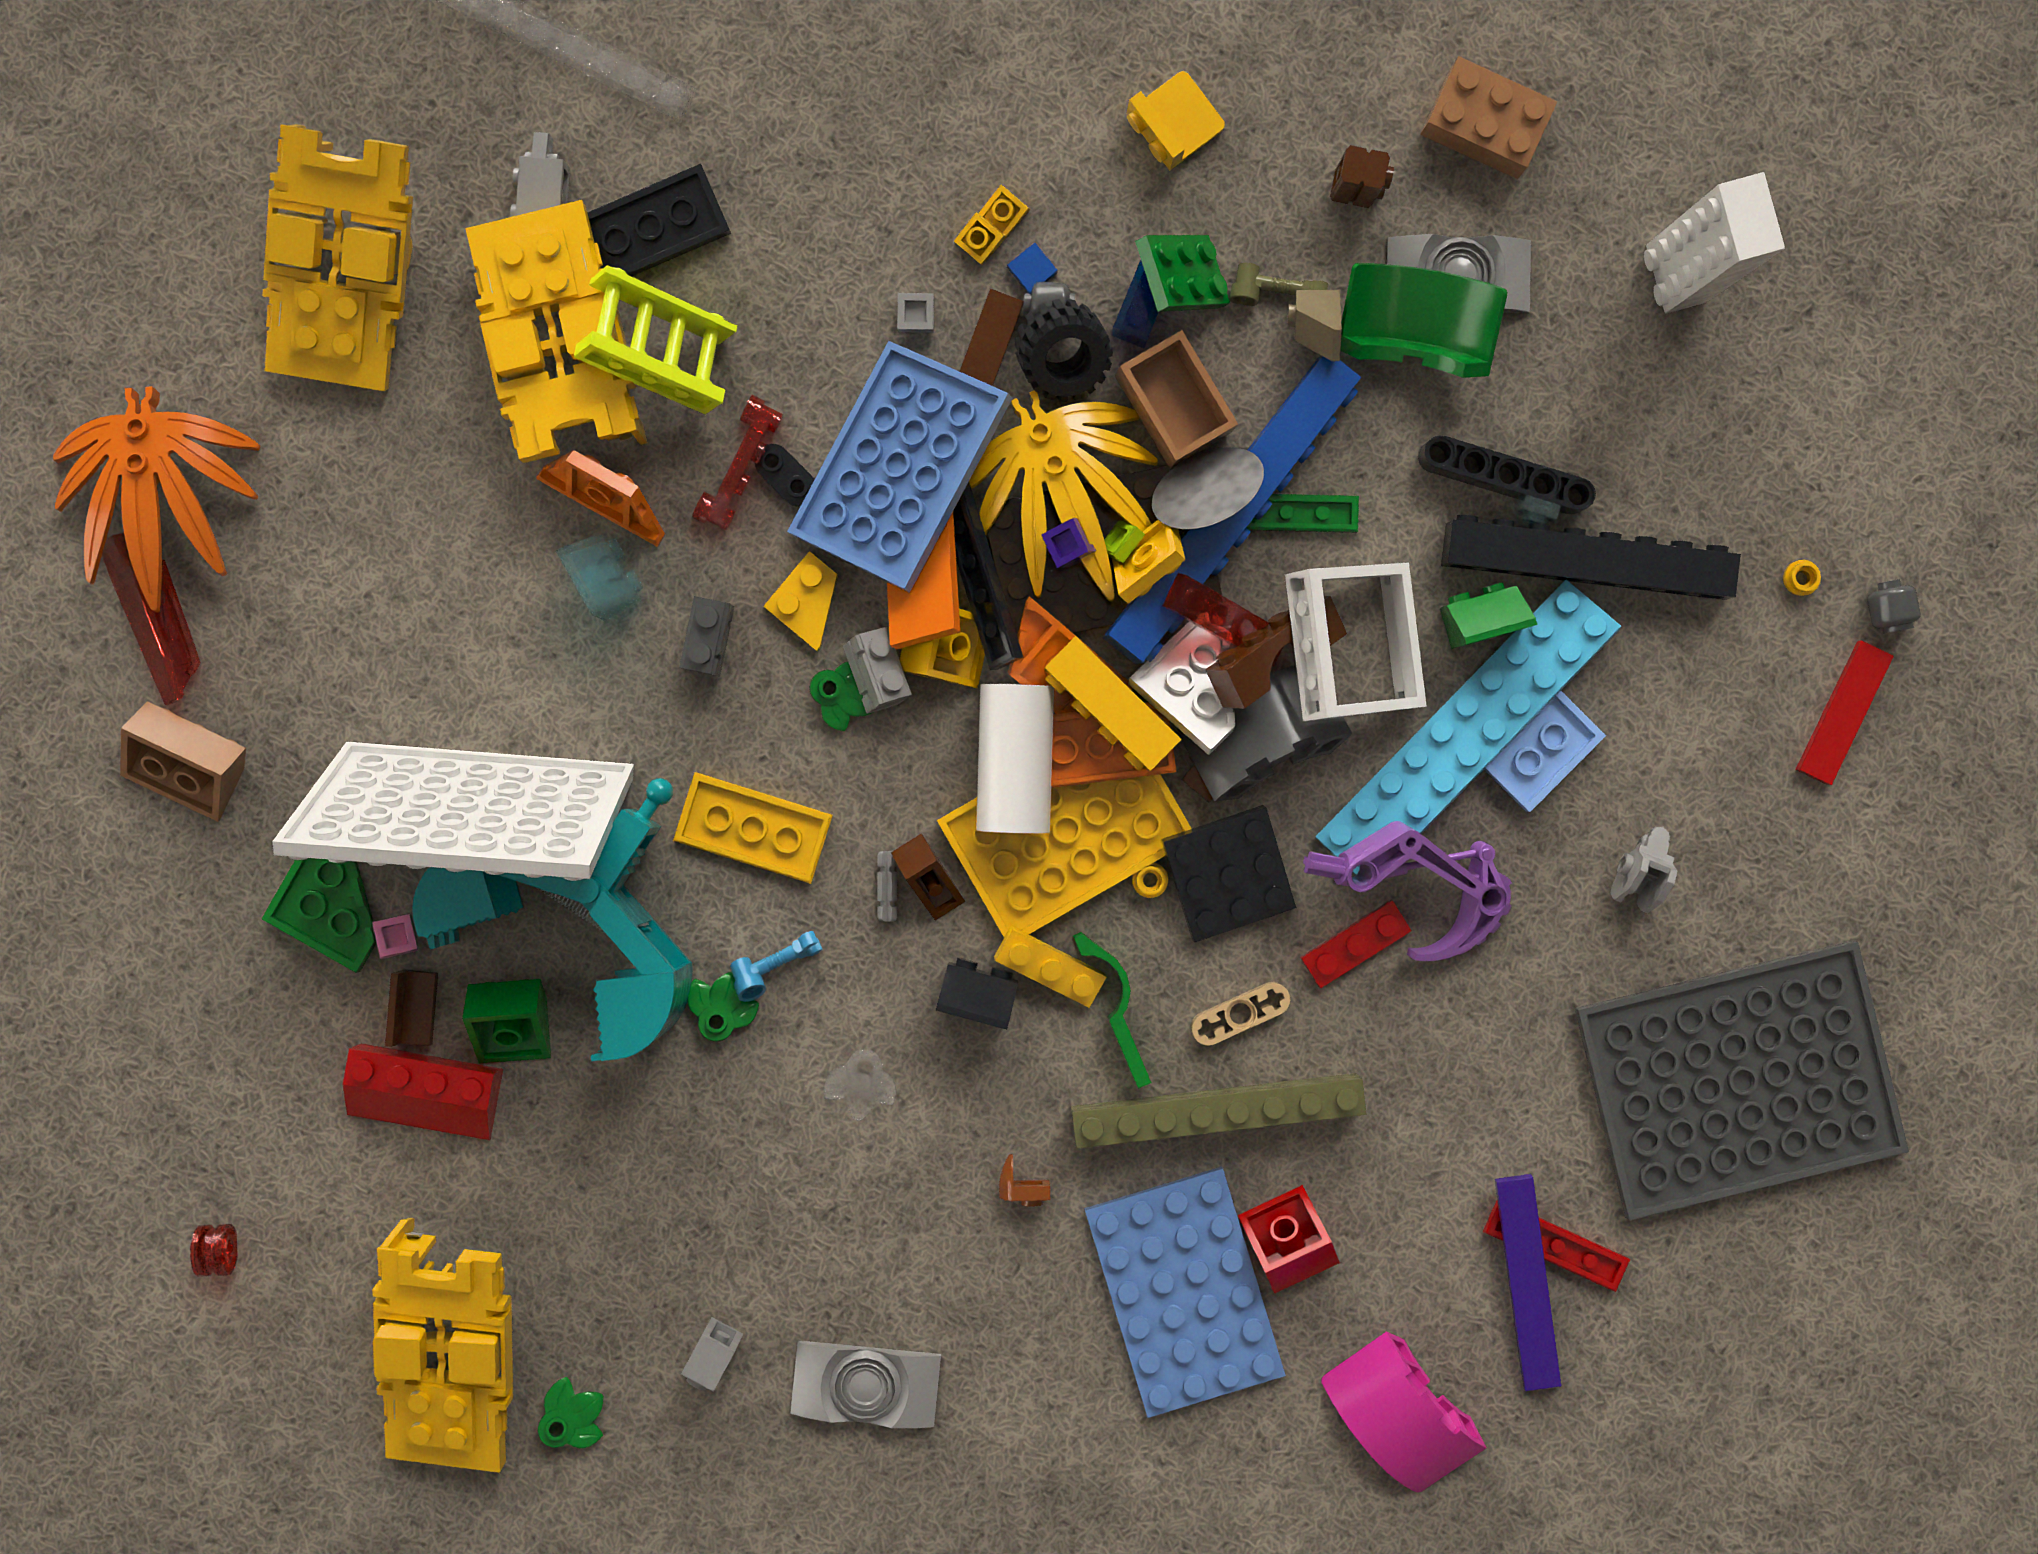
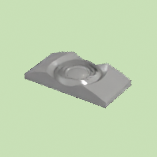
M1437 234L1405 235L1387 238V264L1441 271L1500 286L1507 290V299L1503 313L1530 312L1531 240L1497 235L1449 237Z
M798 1340L790 1414L830 1423L854 1421L872 1423L888 1428L934 1427L941 1354Z

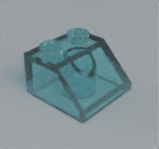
M598 534L556 550L558 557L592 616L607 621L643 600L638 592L643 589L642 583L633 570L626 571L621 562V559L625 558V554L615 538L609 541L603 534Z

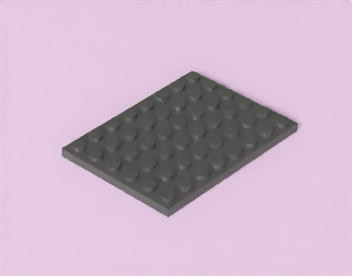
M1848 941L1574 1008L1624 1215L1629 1221L1909 1152L1858 941Z

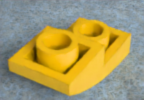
M1000 185L981 211L973 215L954 242L983 265L1029 212L1030 208L1007 188Z

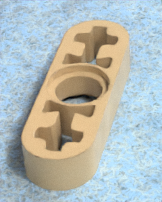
M1265 983L1197 1014L1191 1023V1033L1202 1045L1210 1046L1284 1013L1290 1004L1289 992L1279 983ZM1270 989L1275 993H1282L1283 997L1278 1000L1279 1006L1277 1008H1274L1271 1004H1266L1260 1007L1264 1014L1257 1017V1009L1249 998L1256 995V1001L1259 1003L1268 998L1267 991ZM1238 1003L1246 1004L1250 1009L1249 1019L1241 1024L1233 1022L1230 1017L1231 1008ZM1223 1010L1224 1019L1231 1029L1225 1032L1224 1026L1220 1025L1213 1029L1214 1036L1208 1038L1205 1034L1199 1035L1198 1030L1202 1028L1201 1021L1207 1019L1210 1023H1215L1221 1020L1216 1014Z

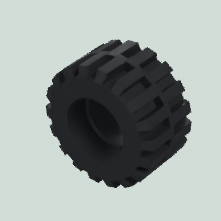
M1060 299L1052 300V306L1049 307L1045 303L1038 305L1037 307L1040 311L1036 314L1030 311L1025 316L1028 323L1026 325L1020 323L1017 330L1020 337L1015 338V347L1017 349L1015 354L1028 383L1031 384L1038 394L1042 392L1047 399L1053 400L1056 395L1059 402H1067L1068 396H1073L1074 400L1081 399V393L1085 391L1091 394L1096 390L1094 384L1096 382L1102 384L1106 379L1103 371H1110L1112 365L1109 357L1113 356V348L1109 343V336L1094 312L1091 313L1088 306L1083 303L1078 306L1076 301L1067 299L1066 305H1063ZM1066 338L1081 340L1078 351L1070 359L1058 363L1046 360L1049 349L1056 342Z

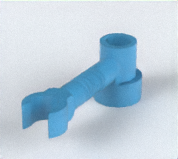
M814 931L802 934L797 940L792 942V945L753 964L748 957H742L733 961L730 969L735 979L734 988L739 1000L744 1002L752 1001L765 993L766 987L762 979L763 974L796 958L802 959L822 951V946L818 938H816Z

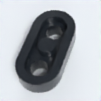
M767 444L761 447L756 453L754 460L757 472L787 503L800 507L814 482V478L784 447L778 444ZM770 456H777L779 458V463L774 468L766 465V460ZM801 481L804 483V490L801 493L792 492L791 488L794 482Z

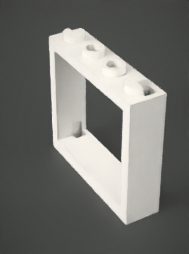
M1409 563L1315 568L1285 574L1303 721L1427 707ZM1380 577L1395 699L1337 705L1322 581ZM1301 581H1304L1305 590H1302ZM1316 701H1319L1320 711L1318 712L1316 708Z

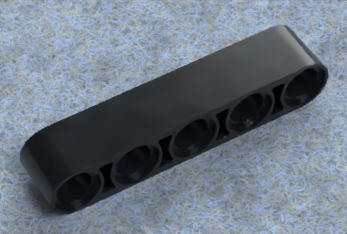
M1435 436L1426 442L1418 452L1419 464L1430 473L1561 513H1579L1590 507L1595 500V488L1585 478L1451 437ZM1437 446L1442 449L1445 455L1443 463H1437L1431 459L1429 454L1430 447ZM1465 457H1472L1478 462L1479 470L1477 473L1467 471L1464 466ZM1500 467H1506L1512 472L1513 481L1511 484H1506L1500 479ZM1535 477L1541 478L1546 482L1547 492L1545 495L1538 493L1534 489L1533 482ZM1570 488L1578 490L1581 494L1579 505H1575L1569 500L1568 491Z

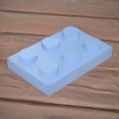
M1560 691L1484 770L1526 812H1531L1606 735Z

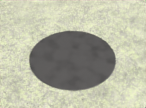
M1235 447L1215 448L1193 455L1171 469L1157 485L1152 498L1154 515L1163 524L1177 529L1203 528L1226 520L1243 509L1259 491L1264 478L1263 464L1254 453Z

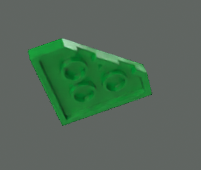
M316 858L295 860L264 913L262 920L353 972H361L376 945V939L372 926L373 919L357 862L333 863L328 859Z

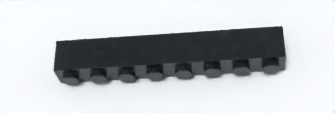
M1457 515L1456 520L1453 519L1447 522L1445 526L1441 566L1561 581L1567 579L1569 582L1719 600L1736 597L1741 554L1729 553V547L1707 545L1706 550L1693 548V543L1688 541H1671L1670 545L1657 544V538L1637 536L1635 541L1621 540L1622 534L1614 532H1600L1599 537L1585 535L1586 530L1580 528H1564L1563 532L1550 531V525L1530 523L1528 528L1514 527V521L1506 519H1493L1492 524L1478 522L1479 517L1472 515Z

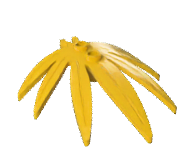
M1033 390L1029 393L1033 403L1031 407L1035 420L1030 418L1026 408L1020 406L1017 398L1011 401L1012 408L1017 417L1021 418L1022 425L1002 433L989 442L969 480L972 490L1005 460L992 479L980 508L979 515L985 535L1002 511L1013 489L1019 471L1021 469L1025 470L1021 504L1022 536L1027 568L1035 597L1040 598L1042 595L1046 567L1047 546L1042 538V534L1047 532L1046 508L1042 484L1045 483L1061 524L1072 518H1077L1089 544H1093L1096 549L1095 552L1080 560L1105 597L1112 602L1115 598L1104 537L1091 501L1074 470L1078 469L1100 497L1128 524L1138 527L1143 532L1152 523L1123 483L1102 463L1078 445L1084 444L1116 457L1154 466L1158 464V459L1148 450L1124 436L1100 428L1083 426L1114 425L1139 420V416L1135 410L1112 403L1083 402L1067 405L1046 414L1041 409L1038 393Z

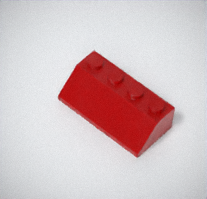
M361 1043L349 1048L342 1084L347 1115L491 1140L503 1069Z

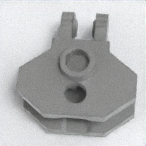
M1655 826L1647 835L1645 834L1639 838L1638 845L1634 850L1622 856L1610 891L1615 901L1621 903L1628 894L1637 893L1639 897L1636 904L1645 913H1649L1664 902L1675 884L1678 872L1673 865L1674 857L1667 855L1671 836L1666 829Z

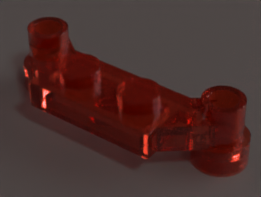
M753 394L751 395L740 417V421L750 425L727 471L717 496L715 497L704 491L694 509L692 518L704 524L708 521L724 530L728 529L736 512L730 509L732 501L736 494L741 497L744 494L751 479L746 473L752 461L758 464L767 447V444L762 441L767 431L776 432L784 414L766 406V401Z

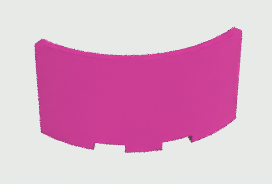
M1387 1331L1326 1373L1321 1379L1333 1405L1360 1444L1388 1474L1414 1492H1422L1487 1448L1471 1416L1459 1410L1444 1395L1436 1398L1426 1386L1430 1383L1429 1377L1418 1364L1405 1340Z

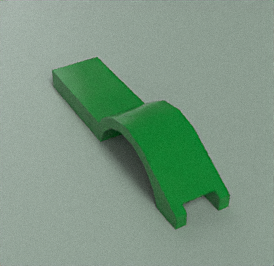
M1079 932L1073 935L1082 956H1096L1106 960L1116 969L1121 980V996L1116 1008L1107 1017L1138 1089L1152 1083L1123 1017L1128 1008L1131 992L1127 973L1116 957L1085 934Z

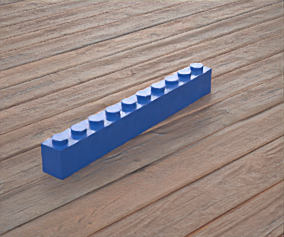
M1323 356L1317 358L1247 449L1261 460L1264 468L1263 482L1255 497L1243 509L1226 520L1203 528L1186 529L1180 536L1186 560L1181 563L1174 573L1166 574L1153 584L1148 593L1138 596L1131 601L1102 637L1105 641L1136 665L1142 663L1145 659L1151 662L1163 647V644L1159 641L1166 631L1172 634L1185 618L1181 612L1189 602L1194 605L1207 590L1203 583L1209 575L1212 574L1216 577L1229 561L1225 555L1232 545L1238 548L1251 532L1246 527L1254 517L1258 520L1262 518L1272 505V502L1268 499L1275 489L1281 492L1294 475L1290 470L1298 461L1302 464L1313 452L1315 446L1311 442L1318 433L1324 436L1337 419L1333 416L1334 412L1340 405L1345 408L1356 396L1358 390L1354 386L1361 379V376L1341 360L1331 361Z

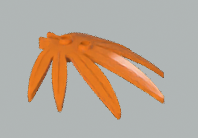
M153 386L145 387L146 395L141 400V405L139 404V394L133 388H125V399L128 402L125 415L104 416L81 425L64 439L54 453L53 460L59 464L86 451L76 461L64 479L55 502V509L62 512L109 457L94 488L86 518L84 533L86 581L92 585L95 583L122 477L121 511L127 550L142 593L150 609L158 613L161 605L162 583L161 518L157 489L159 483H161L164 495L176 520L190 542L221 576L227 575L222 555L208 519L195 493L170 455L177 453L188 464L213 481L256 500L258 499L256 492L229 465L206 448L185 437L188 436L218 446L259 451L260 445L245 434L206 417L181 412H156L160 393Z

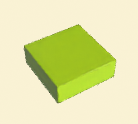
M1121 520L1118 521L1104 539L1108 557L1124 563L1145 534L1136 526Z

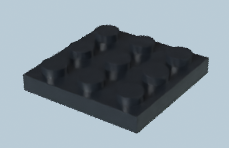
M1264 805L1161 839L1194 943L1296 908L1268 811Z

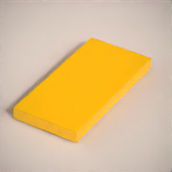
M694 772L673 841L812 884L833 815Z

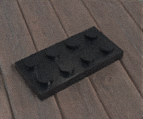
M701 163L587 212L594 243H598L603 263L600 268L603 269L607 265L620 268L631 277L732 234Z

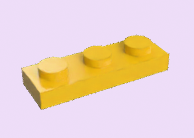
M1013 926L1009 928L994 955L996 962L1090 1008L1107 978L1104 972Z

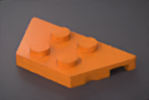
M572 450L545 465L536 477L542 483L658 547L665 535L640 488L635 485L633 480L625 474L614 473L603 467L600 461L593 456L582 455Z
M1030 596L1025 602L1017 634L1024 658L1011 663L1008 674L1021 685L1051 686L1045 680L1049 674L1044 668L1076 635ZM1087 646L1131 690L1133 689L1128 684L1129 680ZM1054 689L1053 712L1056 714L1076 712L1071 706L1075 699L1066 690L1059 694Z

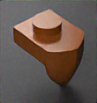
M1009 1154L1000 1176L999 1198L1006 1201H1021V1205L1027 1207L1041 1206L1043 1201L1050 1200V1181L1014 1180L1013 1154Z

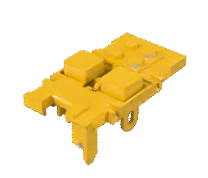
M578 200L465 228L474 267L477 270L474 276L478 294L481 295V299L475 300L477 309L481 312L479 321L497 398L503 406L500 409L501 416L505 420L510 419L512 422V426L509 428L519 460L522 463L559 455L560 448L556 444L554 431L592 421L595 422L597 435L600 440L607 439L609 441L620 438L621 442L632 439V436H634L640 445L646 444L647 439L643 422L639 418L635 398L630 395V389L637 388L636 384L574 358L576 344L592 331L597 332L605 294L589 286L590 279L602 270L600 267L603 263L598 243H594L584 202ZM617 307L614 321L615 327L613 326L611 337L615 341L627 346ZM559 311L564 335L561 337L557 336L556 325L551 314ZM544 315L550 339L540 342L537 327L532 321H536L537 316ZM568 352L574 360L580 362L573 365L574 374H565V363L562 353ZM554 355L558 377L550 379L548 371L546 372L544 369V357ZM502 378H506L508 381L502 382Z

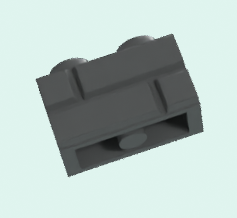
M694 596L679 668L720 677L730 631L728 622H732L734 612L733 605Z

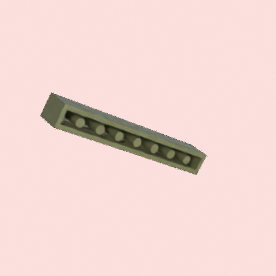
M1356 1073L1071 1106L1076 1149L1367 1115L1363 1079Z

